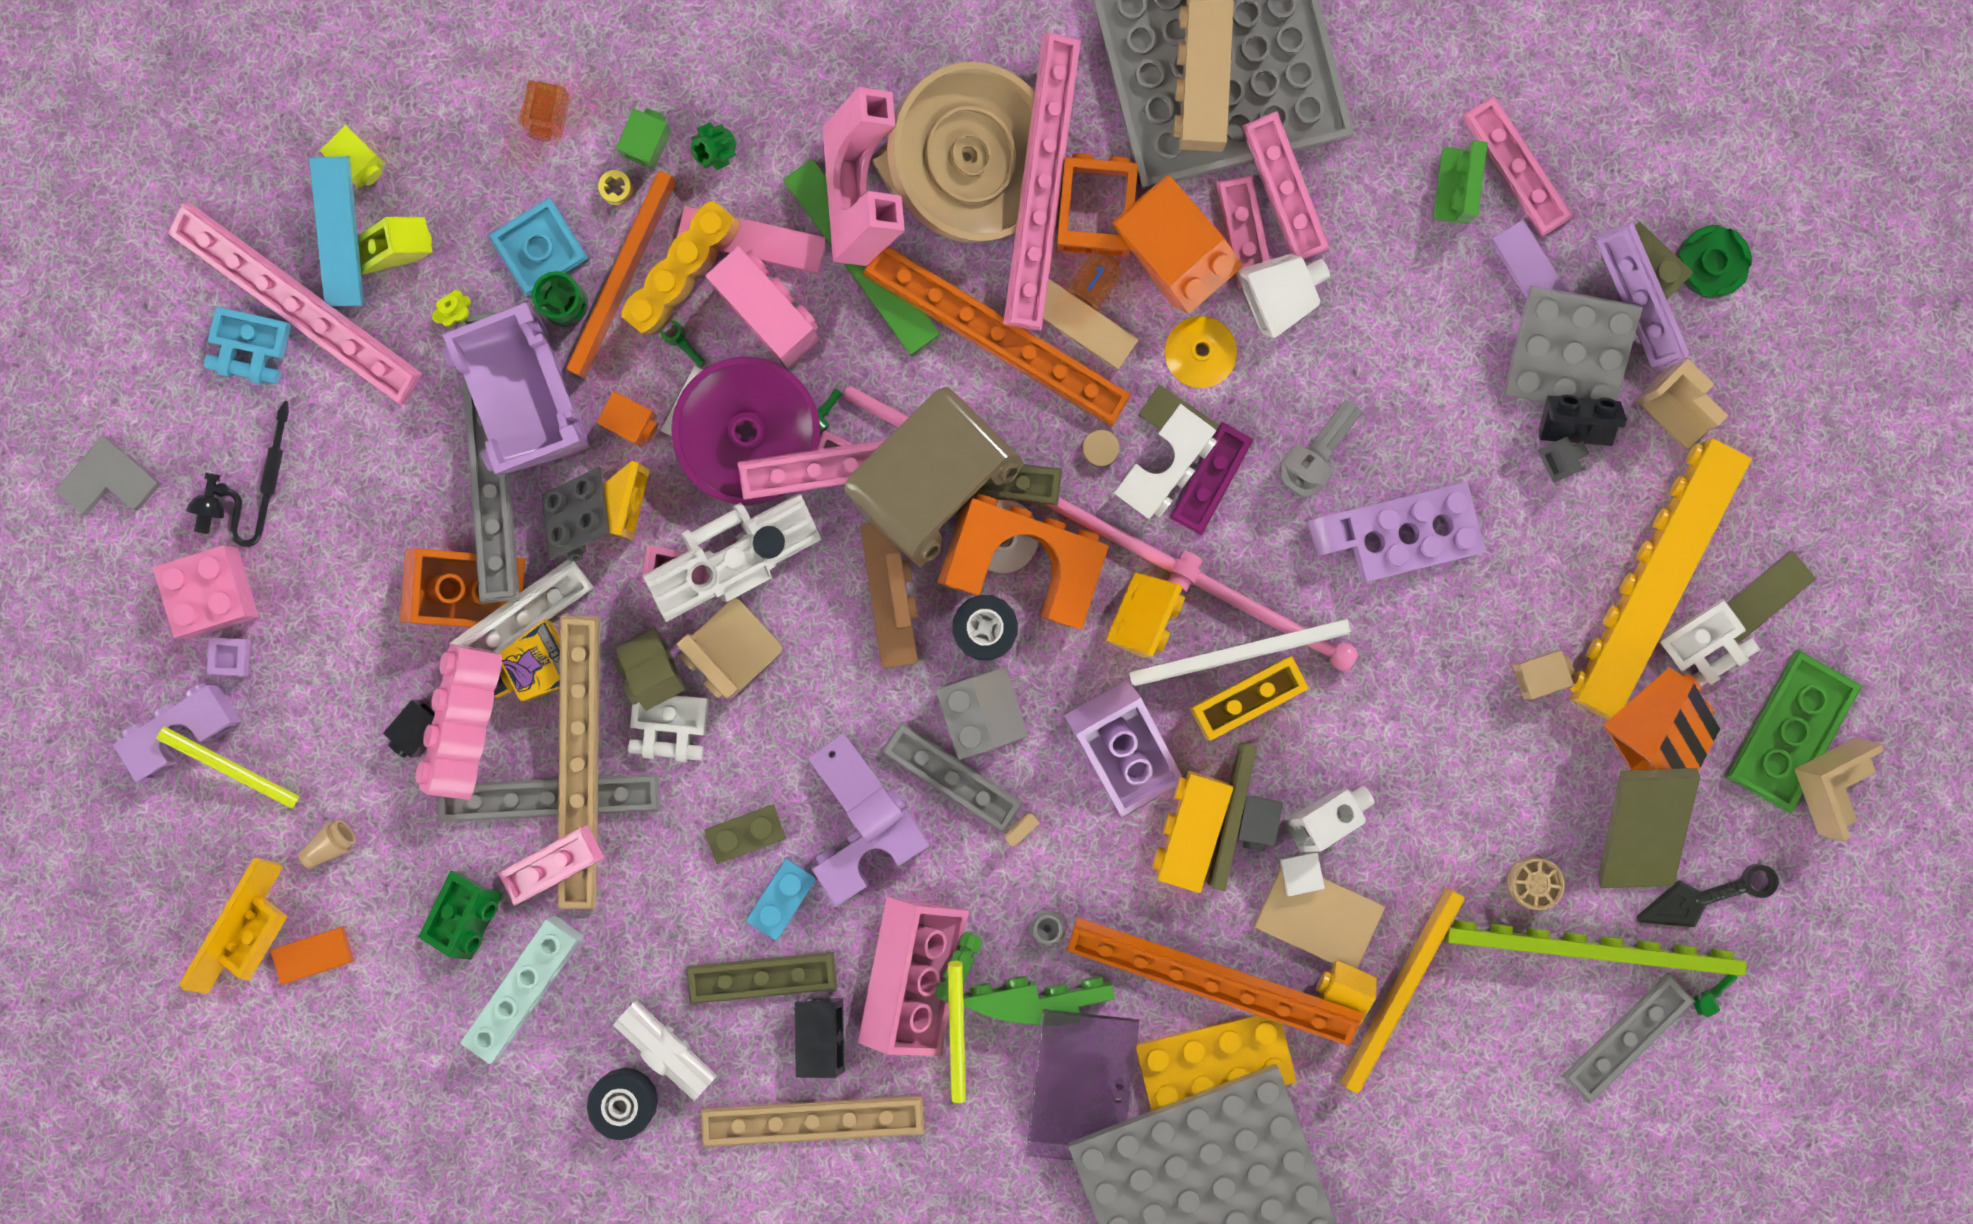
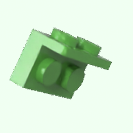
M1473 140L1465 150L1445 147L1441 151L1433 211L1434 220L1469 224L1478 216L1488 142Z

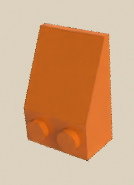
M1166 175L1112 222L1165 298L1173 307L1187 314H1190L1244 267L1226 239L1170 175Z
M421 548L405 549L399 623L471 628L508 602L481 603L479 601L475 553ZM516 557L519 593H521L524 586L526 558Z

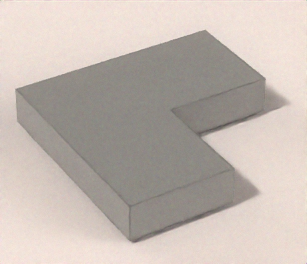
M102 435L56 488L55 492L82 515H87L108 490L113 492L131 509L138 511L162 483L108 437Z

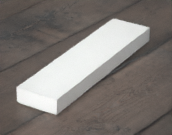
M567 559L519 593V600L508 601L454 639L450 644L500 653L539 622L550 620L592 590L594 586L576 562Z

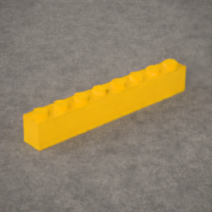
M1714 438L1703 441L1701 444L1696 443L1692 447L1686 458V463L1689 464V467L1684 477L1679 476L1670 488L1669 495L1673 498L1668 508H1662L1654 519L1652 527L1657 530L1651 541L1646 540L1638 550L1636 560L1640 562L1634 574L1628 573L1620 585L1619 592L1623 595L1617 607L1612 605L1604 616L1602 624L1607 627L1601 638H1595L1587 649L1586 657L1590 660L1584 671L1579 670L1572 678L1574 686L1569 687V690L1573 691L1569 700L1607 720L1611 719L1626 705L1752 458Z

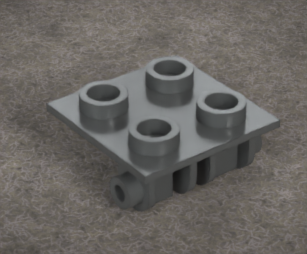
M600 467L542 494L549 560L567 555L570 561H580L586 552V544L610 534Z

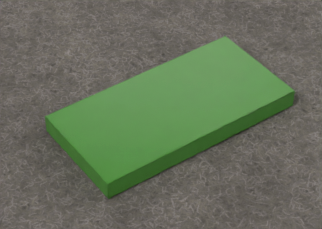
M1795 650L1727 771L1725 778L1785 812L1792 814L1803 795L1794 769L1826 753L1859 694L1862 685L1802 651Z

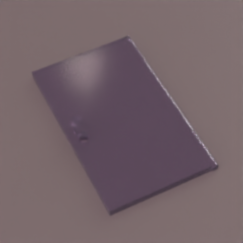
M1049 1009L1042 1010L1026 1148L1027 1156L1074 1161L1068 1147V1142L1127 1120L1139 1019Z

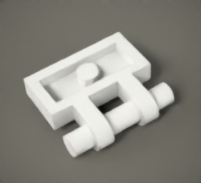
M1724 598L1659 639L1681 672L1693 664L1697 666L1700 671L1693 674L1692 677L1697 680L1701 687L1708 682L1712 685L1719 681L1721 674L1737 664L1741 667L1750 661L1748 657L1761 650L1753 638L1741 645L1736 642L1734 638L1745 632L1746 629ZM1724 645L1728 653L1710 663L1706 656Z
M675 695L645 711L640 703L635 705L632 703L630 728L644 729L643 740L630 739L628 753L641 754L644 759H655V756L675 758L676 762L687 763L688 759L702 761L704 746L690 745V734L705 735L709 699ZM657 732L677 733L676 743L657 741Z

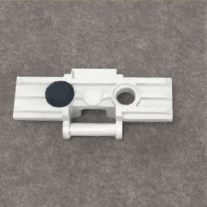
M797 494L751 519L740 502L733 506L734 510L692 532L689 530L682 532L681 535L688 552L643 575L665 622L715 596L717 598L720 597L723 602L736 598L771 579L770 569L776 567L775 564L822 540L801 494ZM739 523L742 526L743 531L735 537L737 542L719 552H703L702 548L698 546ZM704 565L710 576L708 581L701 585L694 584L691 578L693 570L697 566Z

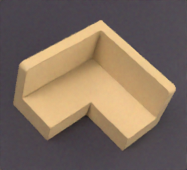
M1688 358L1666 368L1635 399L1685 449H1690L1709 429L1719 426L1729 416L1706 394L1715 384Z
M1853 738L1794 769L1819 835L1841 842L1851 838L1847 826L1857 822V818L1846 788L1876 773L1871 758L1884 751L1881 743Z

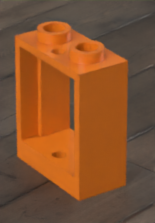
M1075 153L1072 155V158L1065 157L1056 251L1129 257L1131 249L1121 235L1068 230L1073 173L1127 177L1124 203L1125 212L1135 203L1138 163H1130L1129 158L1120 156L1109 157L1108 161L1094 160L1093 155L1086 153Z

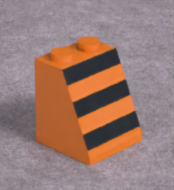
M1669 667L1603 725L1631 770L1697 768L1699 771L1720 731V727L1713 717L1715 713L1714 708L1700 694L1702 690L1701 685L1690 674L1681 675Z

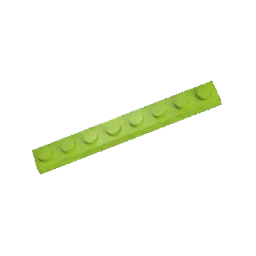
M1454 919L1453 926H1450L1443 939L1453 944L1746 976L1747 961L1734 957V951L1721 948H1711L1710 954L1697 953L1696 946L1674 944V950L1660 949V942L1637 940V946L1623 945V938L1601 936L1600 942L1586 941L1587 934L1564 931V938L1550 937V930L1527 927V934L1514 933L1513 926L1491 923L1490 930L1476 928L1477 922Z

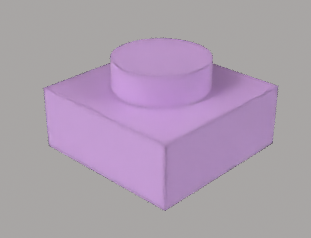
M209 637L207 674L248 676L251 640Z

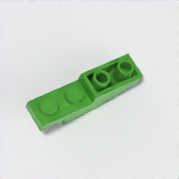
M1018 976L1005 980L1006 986L992 989L991 983H983L969 987L970 993L963 994L964 1007L995 1019L1030 1025H1061L1081 1022L1080 1006L1115 1000L1111 981L1103 982L1102 976L1082 979V986L1067 989L1066 983L1050 985L1044 988V994L1039 995L1035 980L1028 981L1027 976Z

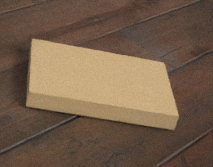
M1280 866L1253 927L1332 964L1338 960L1358 969L1385 906L1323 878L1325 889L1287 896Z

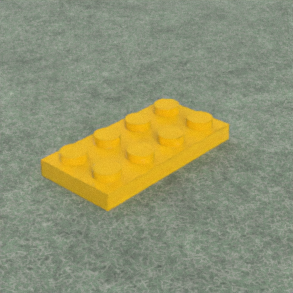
M1255 1014L1135 1044L1151 1111L1273 1064H1277L1285 1085L1297 1083L1282 1023Z

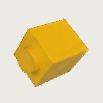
M1336 960L1330 972L1323 971L1316 991L1320 993L1321 999L1362 1012V1023L1376 1000L1377 977Z

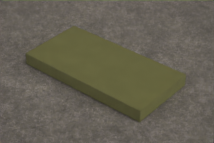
M1697 768L1620 771L1598 874L1600 888L1674 886L1700 781Z

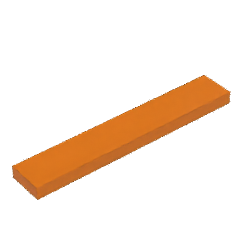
M660 170L654 178L566 367L570 373L585 380L674 190L676 182L672 175Z

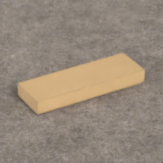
M1048 279L1043 321L1118 371L1139 339Z

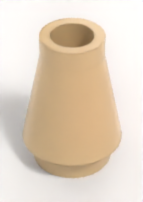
M342 820L327 822L305 848L298 852V858L304 867L312 870L324 862L350 852L351 846L356 842L355 835L352 829Z

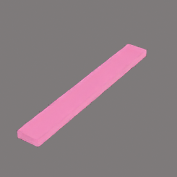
M1050 32L1042 35L1003 325L1034 331L1042 330L1081 40Z
M190 202L181 205L168 232L169 235L395 402L401 405L407 401L422 375L420 371Z

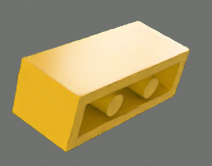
M1286 656L1189 707L1205 740L1211 741L1308 690L1309 687L1293 657Z
M1189 770L1186 778L1179 777L1174 792V798L1179 800L1175 814L1168 813L1163 828V833L1167 834L1168 837L1164 849L1157 848L1152 863V869L1157 870L1156 877L1158 881L1201 893L1234 788L1231 783Z

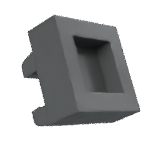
M1564 437L1537 450L1553 483L1583 470L1579 459L1590 454L1584 441L1572 446L1568 437Z

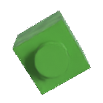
M633 108L616 146V150L621 157L655 171L671 134V129L667 122H665L666 117L648 108L644 112Z

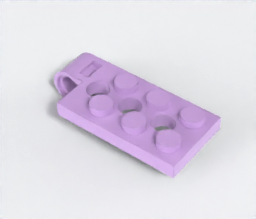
M1468 481L1308 521L1316 556L1320 557L1353 548L1362 583L1486 552ZM1436 516L1443 517L1448 523V531L1444 536L1438 535L1433 529V520ZM1403 524L1410 526L1414 531L1415 537L1410 545L1403 543L1399 538V528ZM1368 533L1376 534L1380 539L1381 546L1377 553H1372L1365 547L1364 539Z

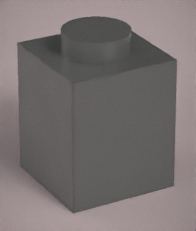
M1250 795L1246 796L1237 837L1238 840H1243L1244 848L1265 851V845L1276 846L1283 802Z

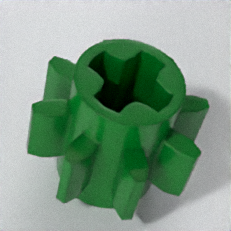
M711 122L698 127L699 134L691 137V152L694 159L699 164L704 165L705 169L714 166L716 171L730 165L729 159L736 156V141L732 132L724 128L723 124L714 127Z

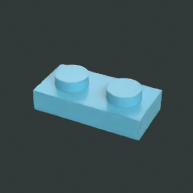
M786 858L746 922L777 941L817 878Z

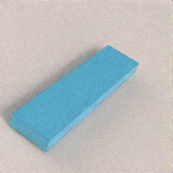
M350 156L310 157L309 163L324 301L330 306L364 305Z

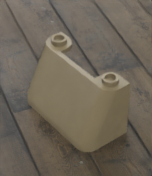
M943 387L934 392L850 475L845 484V492L862 516L921 569L928 561L933 560L941 550L942 536L938 530L989 479L996 485L1009 483L1017 477L1024 463L1021 457L966 402L950 388Z

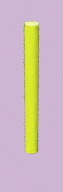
M165 726L162 727L156 737L157 740L293 809L300 797Z
M950 961L947 965L951 1101L963 1103L966 1101L963 964L960 961Z

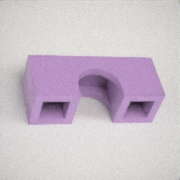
M198 684L184 693L186 699L176 705L169 703L162 706L153 713L155 718L145 725L140 722L121 733L124 738L114 743L113 747L135 782L150 781L180 762L171 746L156 739L163 726L173 731H176L181 726H186L193 732L200 743L212 742L242 723L219 685Z
M907 807L901 810L905 815L903 818L870 843L857 830L846 837L850 844L837 851L835 846H832L815 857L819 864L813 867L812 871L835 907L868 886L869 883L860 869V860L866 851L875 848L883 849L900 866L930 846V842Z

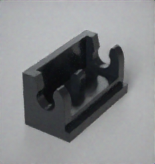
M843 998L806 999V1001L795 1002L796 1078H836L845 1072Z

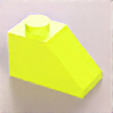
M385 217L358 235L362 275L415 263L433 253L432 237L427 229L425 217Z

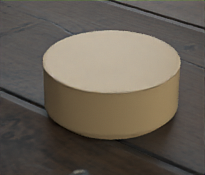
M1107 430L1091 432L1083 443L1085 459L1096 467H1105L1112 464L1119 454V442L1116 436Z

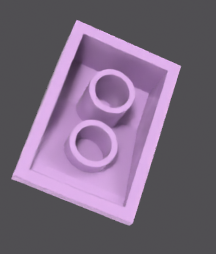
M1128 679L1064 715L1121 818L1176 787L1179 777L1183 778L1143 700Z

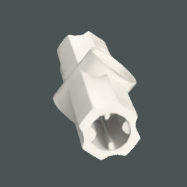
M637 1000L613 1024L617 1030L641 1051L640 1055L649 1067L662 1076L667 1075L692 1100L695 1101L717 1077L690 1050V1045L686 1040L683 1042L672 1033L674 1031L672 1027L664 1026Z

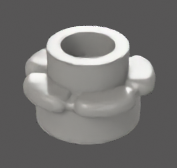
M1042 910L1035 914L1034 921L1029 925V932L1031 937L1037 939L1036 942L1039 945L1049 947L1053 943H1059L1064 938L1065 929L1063 925L1065 922L1059 913H1050L1048 910ZM1050 925L1051 930L1048 932L1045 931L1044 926Z

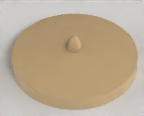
M961 62L951 64L932 72L917 82L903 97L894 113L895 127L888 134L887 142L888 165L894 186L913 216L931 231L945 238L963 243H986L1016 233L1035 91L1017 75L988 63Z

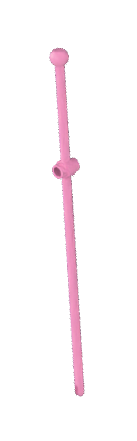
M847 387L844 390V397L847 401L898 428L909 418L854 387ZM1060 497L1058 505L1043 504L1168 571L1170 574L1168 581L1183 586L1181 593H1186L1190 585L1196 586L1284 634L1306 629L1201 573L1199 568L1203 560L1191 552L1183 551L1181 557L1175 559ZM1328 640L1307 644V646L1328 656L1331 665L1340 671H1349L1358 656L1356 648L1345 642L1336 645Z

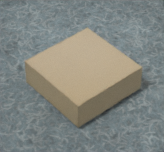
M1027 812L1004 834V839L1014 848L1040 824V821L1032 812Z

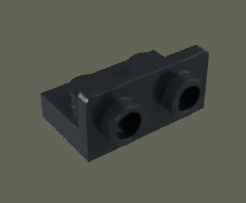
M1568 394L1562 396L1547 395L1539 426V439L1556 442L1564 437H1568L1570 443L1584 441L1585 444L1613 446L1618 427H1625L1627 418L1621 401H1615L1611 398L1586 399Z

